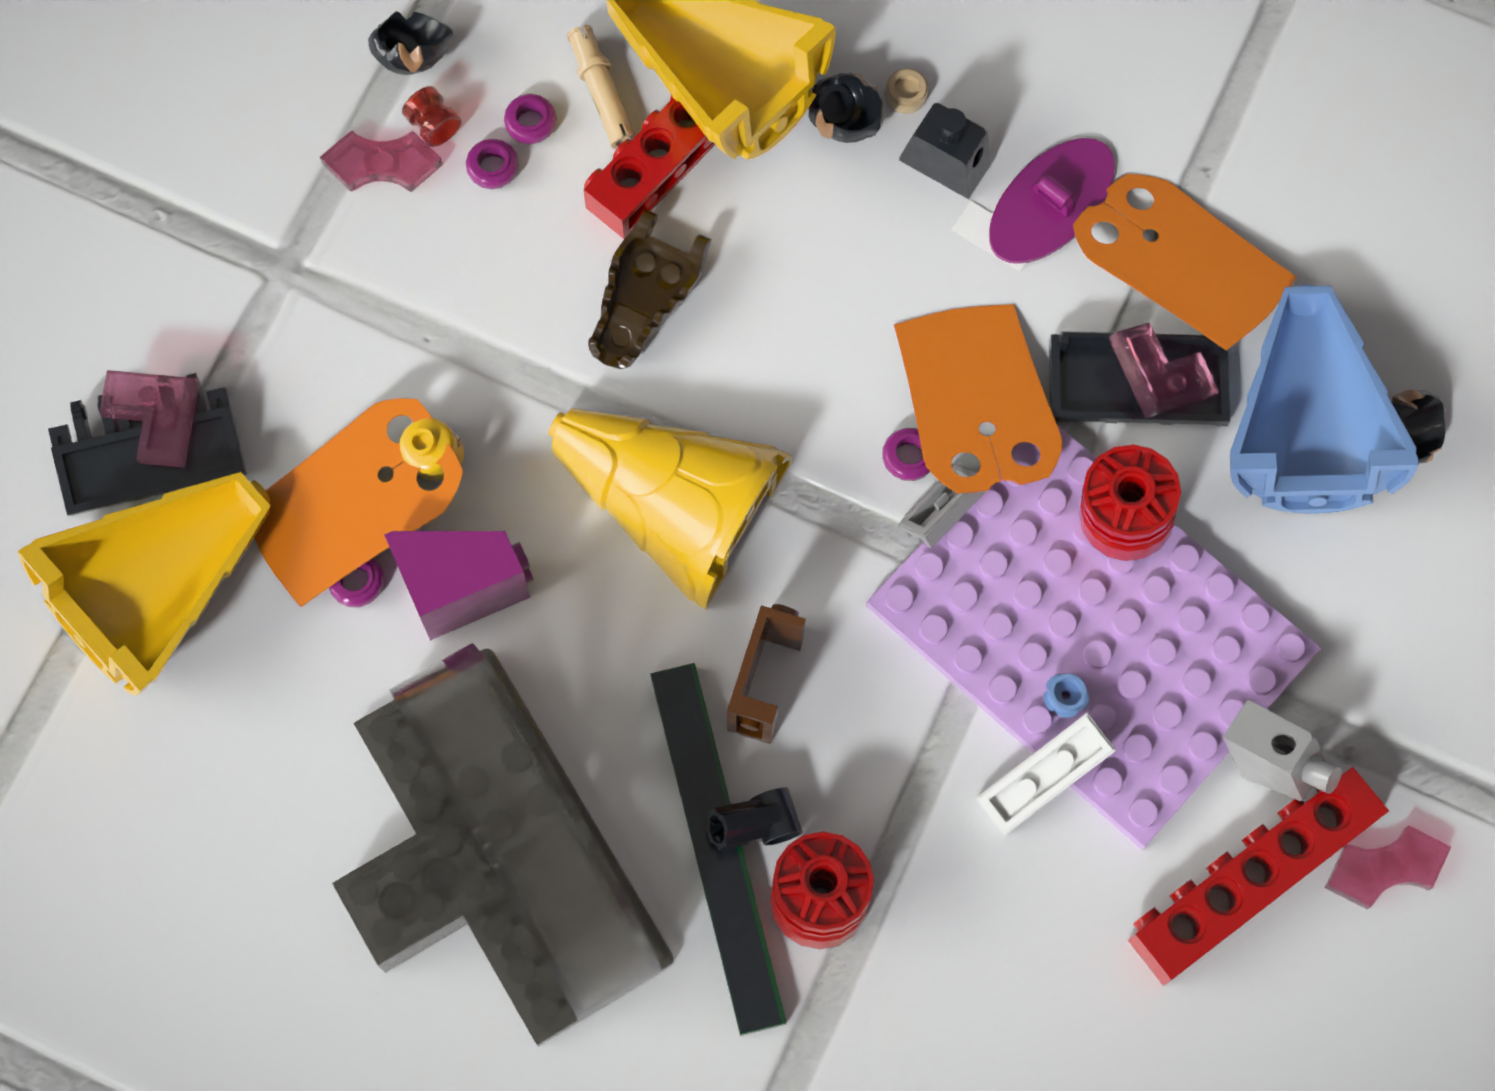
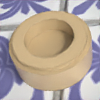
M900 69L888 78L885 98L893 110L904 114L914 113L920 110L926 103L928 82L920 72L913 69Z

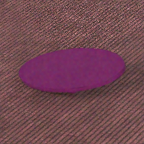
M1074 139L1049 149L1029 163L1006 188L993 212L989 227V244L993 253L999 259L1008 263H1029L1056 252L1075 238L1074 222L1088 206L1093 207L1102 204L1107 197L1106 189L1112 184L1115 164L1113 154L1108 146L1096 139Z

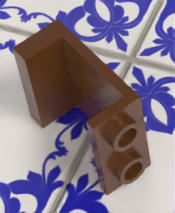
M773 604L772 608L760 606L727 709L728 732L771 744L776 730L778 706L750 698L748 694L765 641L798 651L801 650L806 619L799 617V612L795 609L781 604Z

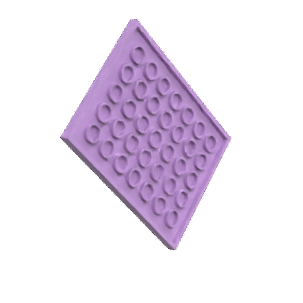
M1058 426L1063 441L1062 451L1058 463L1049 478L1023 485H1018L1012 481H1000L992 485L990 490L983 494L933 548L926 546L923 542L867 601L866 607L1032 754L1088 713L1116 748V751L1070 787L1143 850L1230 752L1223 736L1247 699L1268 709L1321 647L1175 524L1173 525L1171 536L1162 548L1144 559L1130 561L1114 559L1105 556L1092 547L1082 532L1079 511L1086 472L1096 460V457ZM1021 442L1013 447L1012 458L1019 465L1032 466L1039 461L1040 451L1032 443ZM1056 674H1074L1084 681L1089 692V703L1084 710H1079L1075 717H1059L1056 711H1050L1044 704L1043 694L1047 691L1046 683L1052 676ZM1063 692L1062 698L1067 700L1070 698V694Z

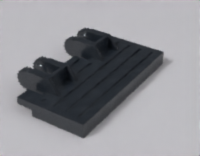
M197 373L186 375V388L190 395L194 414L180 417L173 385L169 379L159 381L158 385L166 420L161 421L156 403L118 412L122 431H119L110 395H99L97 406L106 435L93 438L88 423L86 407L81 400L70 402V410L78 441L72 442L69 425L67 424L48 428L52 444L51 451L67 515L74 516L154 497L239 472L246 475L245 463L226 387L206 391L211 409L207 411Z

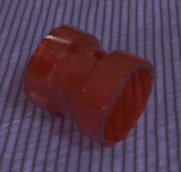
M434 86L423 87L408 98L402 108L403 116L412 126L420 128V136L429 147L440 146L456 134L462 123V119L453 108L445 107L443 104L444 98Z

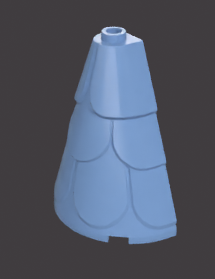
M1304 284L1297 287H1285L1263 342L1261 362L1248 392L1247 406L1230 450V473L1234 486L1245 497H1249L1252 494L1261 497L1262 506L1292 513L1319 514L1363 507L1374 503L1373 495L1387 489L1388 493L1393 494L1401 489L1414 476L1419 465L1416 454L1417 448L1388 398V390L1364 352L1365 343L1331 286Z

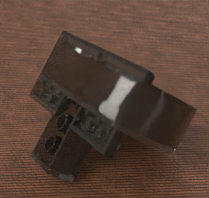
M472 642L388 689L394 699L393 701L353 723L416 833L332 883L376 964L385 973L468 925L534 1042L539 1047L673 965V953L508 674L491 649L485 648L479 651Z

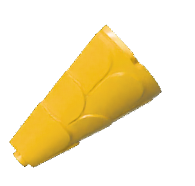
M606 0L609 16L644 65L656 72L675 101L683 105L708 140L715 143L723 153L733 159H736L737 156H742L747 160L756 158L772 149L791 132L816 97V94L810 90L815 85L818 73L822 75L827 73L834 50L836 27L834 25L824 22L818 17L763 5L755 0Z
M571 408L566 414L559 412L548 432V435L553 437V454L601 510L607 509L639 549L647 552L688 600L696 602L697 605L704 609H707L728 573V558L764 496L767 494L772 497L793 461L791 454L778 450L775 446L712 436L705 431L655 425L651 423L650 419L577 408Z
M239 472L163 494V498L160 500L106 514L102 519L34 539L31 544L21 548L18 551V555L31 583L36 586L42 581L43 597L45 598L43 602L77 646L111 681L116 684L121 679L126 680L128 683L123 686L126 692L138 695L149 684L156 681L189 628L197 623L223 578H230L269 514L271 506L269 504L270 497L257 481L249 482Z

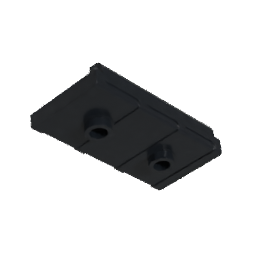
M1061 331L1060 334H1051L1050 409L1056 422L1079 421L1114 424L1118 422L1228 426L1230 423L1228 350L1223 349L1205 335Z

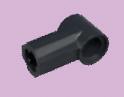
M788 787L763 792L754 796L749 801L716 807L707 813L706 832L710 843L715 844L719 851L761 841L764 846L775 845L796 838L803 833Z

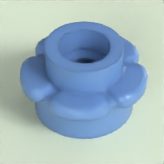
M1056 674L1046 683L1047 691L1043 694L1044 704L1050 711H1056L1059 717H1075L1079 710H1084L1087 707L1089 692L1084 681L1079 676L1074 674ZM1068 692L1070 698L1067 700L1063 699L1062 693Z

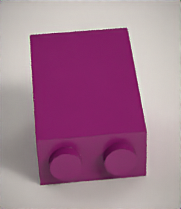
M391 531L384 534L430 641L530 598L527 583L534 580L529 569L530 564L520 542L511 545L506 531Z

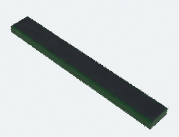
M695 663L650 673L739 1034L744 1036L786 1025L787 1022L742 846L719 851L715 844L710 843L706 832L707 813L713 808L730 805L731 803Z

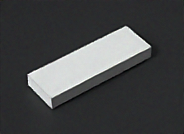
M1086 713L976 799L1002 833L1006 835L1113 754L1116 748L1091 716Z

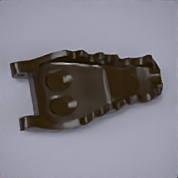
M644 209L638 222L619 245L612 257L608 272V285L605 287L602 299L601 317L592 336L588 340L589 350L594 358L606 366L617 369H625L632 366L648 339L692 292L701 276L712 241L711 238L698 234L689 253L651 236L658 215Z

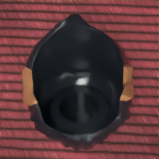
M395 11L372 31L367 41L371 54L385 68L396 74L412 75L431 69L448 50L447 46L454 34L449 26L428 15L413 12L411 17L405 19L400 12Z
M840 73L823 78L814 85L812 92L816 94V97L809 107L808 116L823 137L845 143L859 142L876 136V133L881 128L883 101L877 86L869 85L860 74Z
M1406 390L1392 397L1391 403L1417 448L1418 463L1422 464L1432 461L1434 453L1442 449L1445 439V404L1440 397L1426 390Z

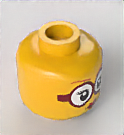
M421 419L412 422L404 430L400 438V451L404 461L417 468L421 467L417 475L428 481H442L444 479L443 469L436 462L442 457L447 445H451L460 465L464 460L465 449L461 437L454 429L439 419Z

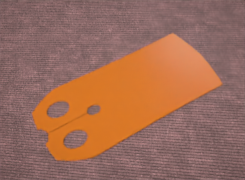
M1125 174L1106 189L1107 198L1102 204L1093 207L1088 206L1073 224L1076 240L1087 259L1156 302L1225 350H1228L1264 321L1279 304L1285 287H1291L1297 276L1279 265L1206 211L1175 185L1157 177ZM1135 188L1145 189L1152 194L1154 203L1148 209H1136L1127 201L1128 192ZM1098 222H1109L1118 229L1119 237L1113 243H1101L1093 237L1091 233L1092 227ZM1147 229H1153L1158 233L1159 238L1154 242L1147 241L1143 237V232Z
M1014 304L951 309L894 324L910 388L923 459L928 470L942 484L957 494L989 491L992 485L1000 481H1012L1018 485H1023L1051 476L1058 463L1063 441L1033 364ZM984 422H990L995 426V432L993 435H990V438L989 436H984L979 431V426ZM1021 442L1032 443L1038 447L1040 459L1032 466L1019 465L1012 458L1013 447ZM971 453L979 459L980 469L973 476L963 477L954 472L951 462L957 454Z
M397 398L375 403L306 460L265 490L270 497V511L254 538L265 561L300 607L364 563L388 549L389 545L384 534L391 531H416L440 516L450 505L463 475V469L451 445L446 446L442 457L436 462V464L442 467L444 472L442 484L437 489L426 491L417 482V474L421 467L417 468L404 461L400 451V443L391 441L387 434V427L390 421L397 416H407L413 422L421 419H433L418 399ZM385 466L391 467L394 472L393 478L388 482H381L378 478L379 470Z

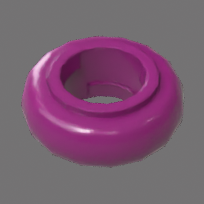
M537 94L518 96L510 102L504 115V124L507 132L513 139L525 144L540 143L550 137L557 121L553 105L549 100ZM530 111L537 112L543 117L540 123L535 126H524L518 122L521 115Z
M494 138L482 140L475 144L468 152L465 162L467 174L471 180L478 186L491 190L502 188L511 183L517 175L519 168L518 155L513 147L503 140ZM492 156L500 157L505 161L504 165L497 171L489 172L480 167L484 159Z
M903 428L895 431L886 439L882 448V460L886 469L894 477L903 481H916L924 478L930 471L926 467L923 457L918 463L906 464L897 456V449L904 445L916 446L922 453L918 429Z
M373 558L357 568L369 574L368 582L362 589L357 591L347 590L343 586L344 578L329 587L331 595L338 603L347 607H363L373 602L379 596L383 588L384 575L380 565Z

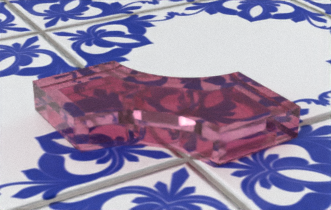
M351 130L320 156L321 163L350 192L365 184L380 181L398 184L412 192L443 165L442 158L413 130L405 136L391 141L369 140Z
M1409 825L1403 829L1400 836L1392 844L1382 848L1364 849L1347 844L1342 848L1324 888L1365 909L1371 908L1382 892L1395 886L1412 885L1430 890L1435 885L1451 846Z

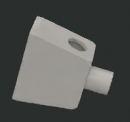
M1248 699L1223 736L1243 778L1298 801L1306 799L1313 787L1329 794L1334 791L1340 781L1341 768L1325 760L1317 738L1311 732Z

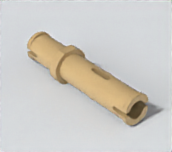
M583 25V35L578 26L571 29L566 35L579 64L577 73L582 81H586L609 138L611 148L617 149L620 145L619 140L622 142L626 139L632 140L636 134L633 132L609 73L611 67L609 59L606 56H602L593 34L592 26Z

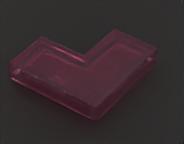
M1150 322L1117 331L1109 337V341L1145 418L1211 398L1219 392L1201 352L1168 362Z
M107 370L99 412L103 418L143 421L136 458L140 464L185 468L199 382L196 378Z

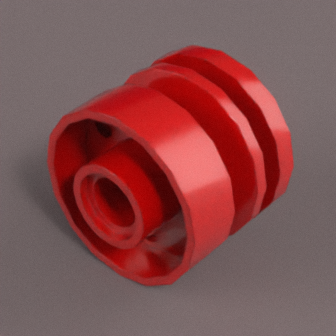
M1134 444L1113 447L1096 458L1086 472L1079 511L1082 532L1092 547L1107 557L1123 561L1144 559L1162 548L1171 536L1181 496L1179 477L1169 460L1152 448Z
M824 831L805 834L787 845L776 862L770 896L773 919L785 936L800 946L820 950L839 946L856 934L865 920L874 885L870 861L861 848L843 835ZM822 888L828 891L829 893L822 894L816 892L813 889Z

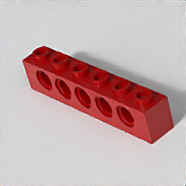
M672 95L670 102L661 111L654 110L646 118L642 125V130L632 140L626 139L618 146L614 152L613 160L603 170L600 168L596 169L584 184L583 191L586 209L623 239L634 228L644 209L652 211L716 145L708 140L697 124L691 127L678 125L683 120H694L683 105L675 101ZM655 149H663L668 152L661 157L649 154V152ZM627 178H634L639 181L638 184L630 187L620 184L622 180Z
M1351 767L1341 775L1340 781L1333 792L1328 794L1314 787L1318 793L1306 803L1303 800L1298 801L1294 799L1277 813L1282 819L1280 823L1271 830H1268L1263 823L1241 840L1247 848L1233 858L1227 851L1205 868L1211 876L1198 886L1192 879L1187 881L1169 896L1175 904L1162 914L1154 907L1133 923L1138 932L1128 942L1163 986L1389 812V809L1354 767ZM1318 807L1329 808L1335 814V827H1328L1321 823L1317 815ZM1283 834L1293 835L1299 840L1301 845L1300 855L1290 854L1283 848L1281 842ZM1246 862H1257L1263 867L1266 875L1264 883H1256L1247 876L1245 871ZM1211 889H1219L1226 893L1230 901L1228 911H1219L1211 905L1209 901ZM1174 917H1184L1191 922L1194 929L1192 939H1182L1174 933L1172 928Z

